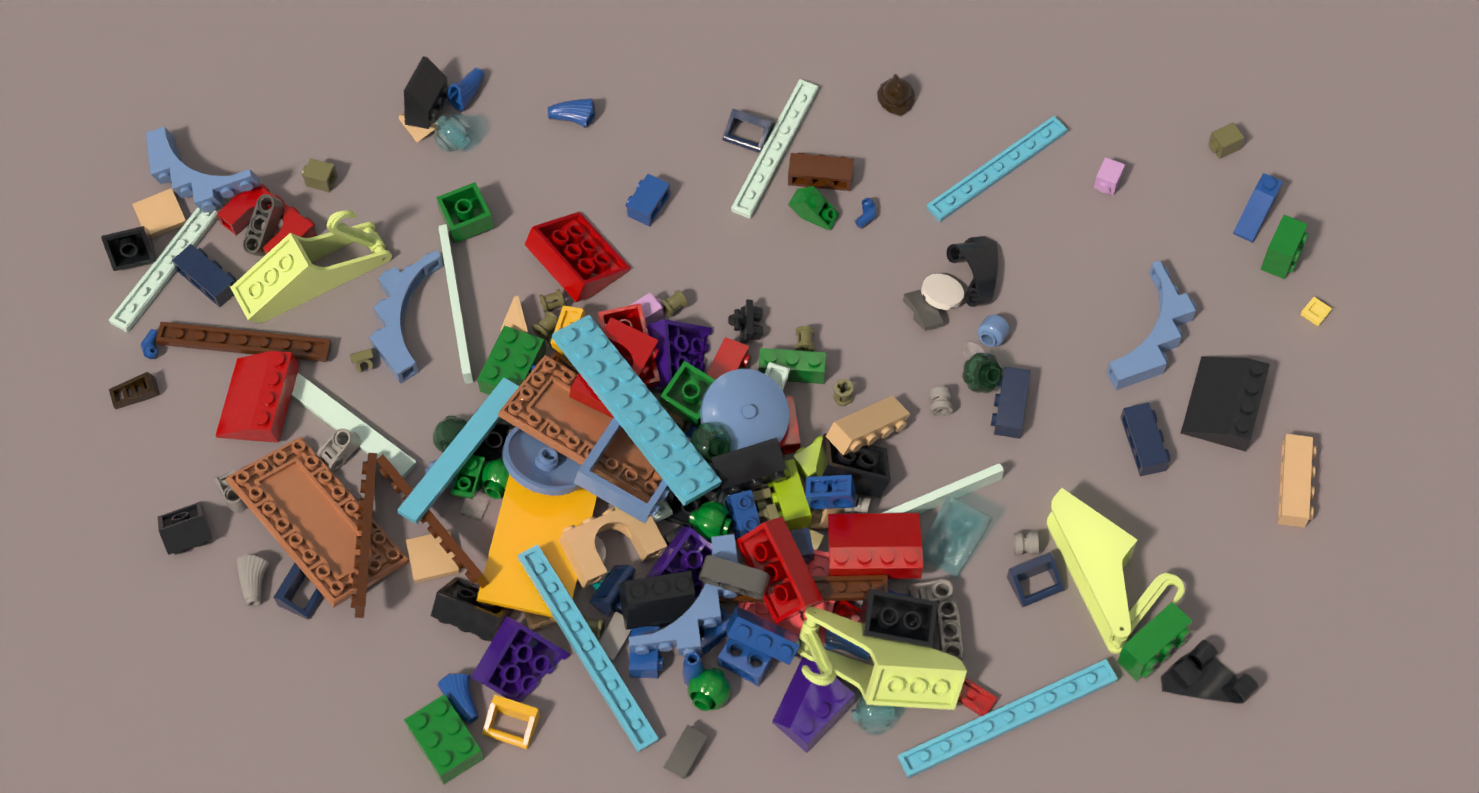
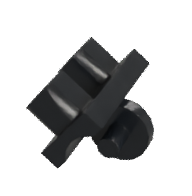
M747 299L745 306L741 307L740 310L735 309L734 314L728 316V324L734 326L735 331H740V343L747 344L749 340H760L763 336V327L753 325V321H761L763 308L753 306V300Z

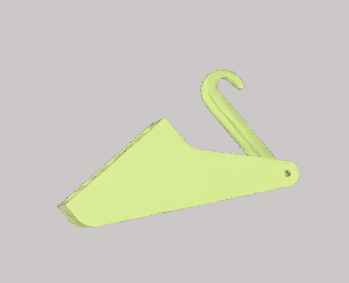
M343 210L329 217L327 222L329 233L312 238H303L289 233L230 287L247 319L256 323L266 322L390 261L392 254L389 250H385L386 245L379 233L374 231V223L365 222L354 226L341 223L340 221L344 218L353 219L357 216L351 210ZM353 242L369 247L373 253L328 267H319L312 264V262Z
M1061 488L1051 502L1052 512L1047 518L1048 530L1108 650L1113 654H1120L1129 635L1167 586L1175 585L1178 589L1173 600L1175 604H1178L1182 599L1185 586L1178 576L1172 573L1161 574L1154 579L1129 611L1123 568L1132 558L1137 539Z
M808 607L806 609L805 616L807 620L803 621L799 636L801 640L800 647L797 653L815 662L820 674H815L808 666L803 665L802 673L808 680L817 685L826 686L833 683L837 675L858 687L867 705L955 710L967 673L960 659L933 648L863 636L862 625L859 622L816 607ZM820 625L869 652L875 665L871 666L826 650L818 634Z

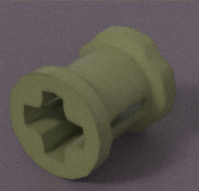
M557 289L552 294L539 295L544 313L548 310L565 306L560 289Z
M676 290L675 294L666 300H661L664 305L663 311L668 317L673 316V312L681 307L688 306V301L680 290Z
M549 311L544 314L545 317L538 324L532 326L533 331L544 340L549 337L548 334L556 327L558 318Z
M811 326L797 327L795 350L814 352V328Z
M839 379L834 384L833 398L839 406H846L853 401L852 393L854 386L850 380Z
M582 615L596 638L600 639L603 634L605 619L600 618L596 620Z

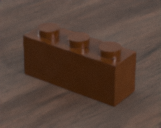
M791 153L788 185L851 191L854 159L844 156L830 157L823 154Z

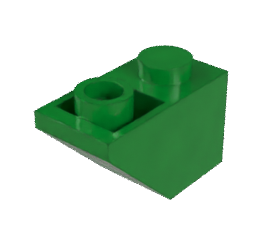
M814 186L798 188L788 203V206L801 219L826 230H831L840 214Z
M472 455L455 477L451 495L473 499L482 489L481 473L486 465L485 457Z

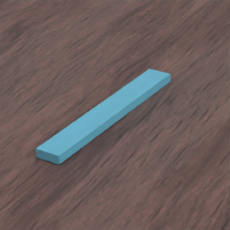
M1055 116L1051 117L927 204L926 208L939 222L943 221L1067 134L1068 129Z
M506 378L500 381L398 508L399 515L418 524L500 421L499 411L519 388L518 385Z

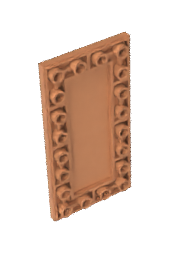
M544 355L502 407L498 416L582 465L613 418L570 398V388L578 374ZM622 427L592 471L645 503L649 502L663 480ZM689 439V441H690V442L693 444V446L695 447L697 443H695V442H693L692 440Z
M301 436L226 477V482L333 608L351 598L352 594L357 593V589L352 588L353 575H358V569H354L355 555H360V550L356 549V538L361 536V531L357 530L358 517H363V512H359V502ZM373 518L367 588L408 564V558Z

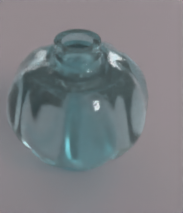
M452 114L445 117L442 115L436 120L435 124L437 127L434 132V140L440 149L452 152L457 148L461 151L471 141L468 137L472 133L471 124L464 116Z
M863 695L858 699L856 709H851L853 723H858L861 729L870 735L883 734L891 727L890 720H896L894 706L867 705Z

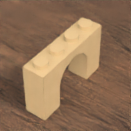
M611 508L605 511L601 517L596 519L594 516L584 520L582 525L577 527L571 525L562 531L563 533L558 541L582 588L603 580L607 574V570L595 547V536L602 531L617 530L624 533L633 543L642 562L664 552L667 545L651 515L647 522L643 523L620 509L615 510Z

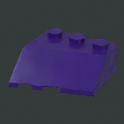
M667 319L647 325L648 334L658 340L657 349H659L655 362L660 383L651 389L664 391L684 361L702 372L705 371V363L703 361L704 355L709 349L707 339L708 335H711V327Z
M682 527L645 578L691 571L696 601L703 589V582L699 580V575L706 556H712V544L691 527Z
M506 616L471 678L505 698L520 703L538 686V682L546 674H550L555 670L554 666L562 659L565 660L570 654L521 623Z
M802 657L772 723L808 753L852 707L855 694L837 678H835L833 683L826 686H820L808 680L802 673L803 665L808 666L815 674H820L815 662Z

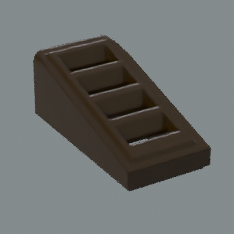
M145 372L109 389L115 409L160 395L156 378L149 372ZM129 389L131 390V394H132L131 396H129V393H128V390H129ZM119 392H122L124 399H120Z

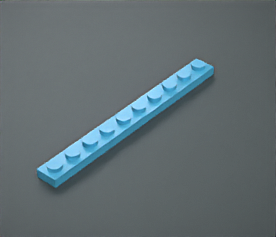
M537 544L520 553L517 559L637 753L656 743L659 738L539 545Z
M1107 659L1102 660L903 752L897 756V759L909 779L1117 682L1118 678Z

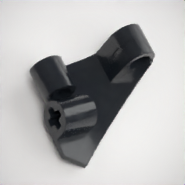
M985 236L968 238L964 243L949 245L946 251L947 259L951 263L968 262L973 274V279L965 292V302L970 307L988 305L992 301L998 270L997 242Z
M1202 640L1188 655L1179 658L1161 675L1163 692L1228 703H1245L1259 686L1250 675L1246 673L1234 674L1220 663L1216 658L1218 655L1217 649L1207 640Z

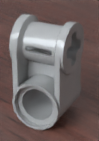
M337 429L329 440L320 447L317 456L324 459L332 471H336L345 464L350 455L359 447L360 437L356 432L348 429ZM348 436V441L345 444V438Z
M232 468L231 472L213 478L229 509L234 513H240L246 510L247 505L241 498L233 501L234 498L239 496L226 482V477L236 472L235 468Z
M945 579L916 583L907 588L911 597L919 598L920 595L921 599L937 601L938 604L944 598L952 599L953 586ZM940 590H945L948 592V594L945 596H940L937 594V592Z

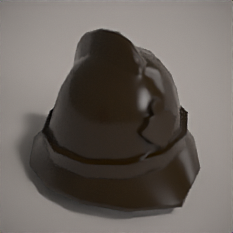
M894 74L892 78L882 83L877 91L880 105L891 114L903 116L912 108L915 102V92L907 80L900 78L897 74Z

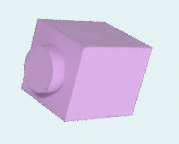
M1105 157L1096 176L1094 188L1102 193L1114 195L1122 178L1125 164Z
M651 293L646 294L631 304L641 303L646 326L663 318L664 305L658 297L654 298Z

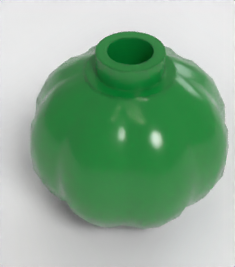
M503 459L490 461L483 467L481 473V483L485 493L493 499H503L509 472L504 465Z
M709 501L702 504L697 511H692L689 523L693 524L694 531L712 544L711 537L730 535L733 519H730V513L723 504Z
M718 668L704 669L701 675L691 679L688 684V695L693 705L702 711L722 708L727 703L731 694V685L725 678L724 672Z

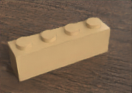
M890 396L834 421L826 437L842 455L851 451L856 452L864 445L869 446L877 439H885L891 433L903 430L907 425L906 420L910 413L894 396Z
M1286 434L1283 439L1277 523L1279 525L1305 528L1308 520L1313 518V507L1310 506V499L1313 500L1314 486H1311V479H1314L1315 466H1312V459H1315L1316 455L1313 437Z

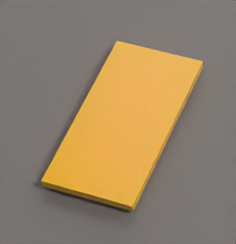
M509 474L483 574L489 584L483 589L480 587L477 601L554 618L517 559V556L538 544L573 600L578 578L558 540L565 528L571 525L577 527L582 525L584 520L593 517L597 496L582 487L565 495H544L523 487Z

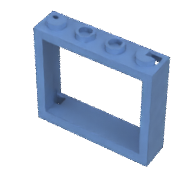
M613 418L578 470L574 483L641 522L646 523L650 515L654 517L660 508L658 505L659 501L662 500L664 502L670 492L664 480L661 481L649 502L645 503L592 473L621 429V425Z

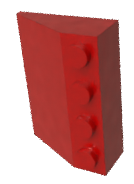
M580 212L532 226L524 244L575 302L594 296L631 269Z
M268 351L237 358L216 431V438L279 443L300 366L292 352Z
M919 513L828 514L829 576L888 575V579L922 578L923 556Z

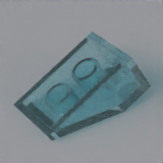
M948 495L922 545L923 560L958 577L983 538L993 517L954 496Z

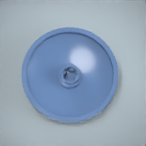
M737 369L721 375L708 387L702 398L700 419L708 440L715 448L725 454L776 437L780 443L789 424V406L782 389L769 376L756 370Z
M518 427L510 431L503 446L502 457L507 471L514 480L531 491L552 496L569 494L581 488L574 483V480L582 465Z

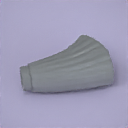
M253 554L240 556L236 559L245 602L247 606H257L261 603L262 581L270 563Z

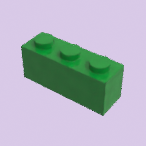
M760 348L759 372L765 374L768 363L771 362L790 369L787 382L824 384L825 352Z

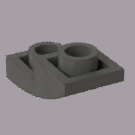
M921 289L904 294L903 302L914 312L913 320L924 331L943 326L944 322L939 311L925 300L926 297L924 294L922 296Z
M688 724L663 768L685 779L708 735Z

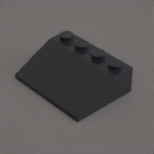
M1201 357L1181 434L1246 452L1251 440L1270 364L1250 358Z

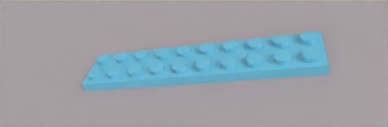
M590 315L553 333L552 339L683 506L720 486L722 482Z

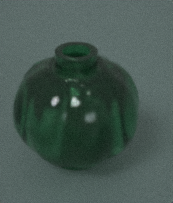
M975 353L964 363L962 378L971 391L986 394L992 392L1001 383L1003 368L994 355Z
M447 416L444 420L440 421L433 432V444L443 453L467 424V421L456 416Z
M716 422L702 423L693 432L691 439L695 450L701 454L707 463H712V457L728 453L732 441L726 427Z

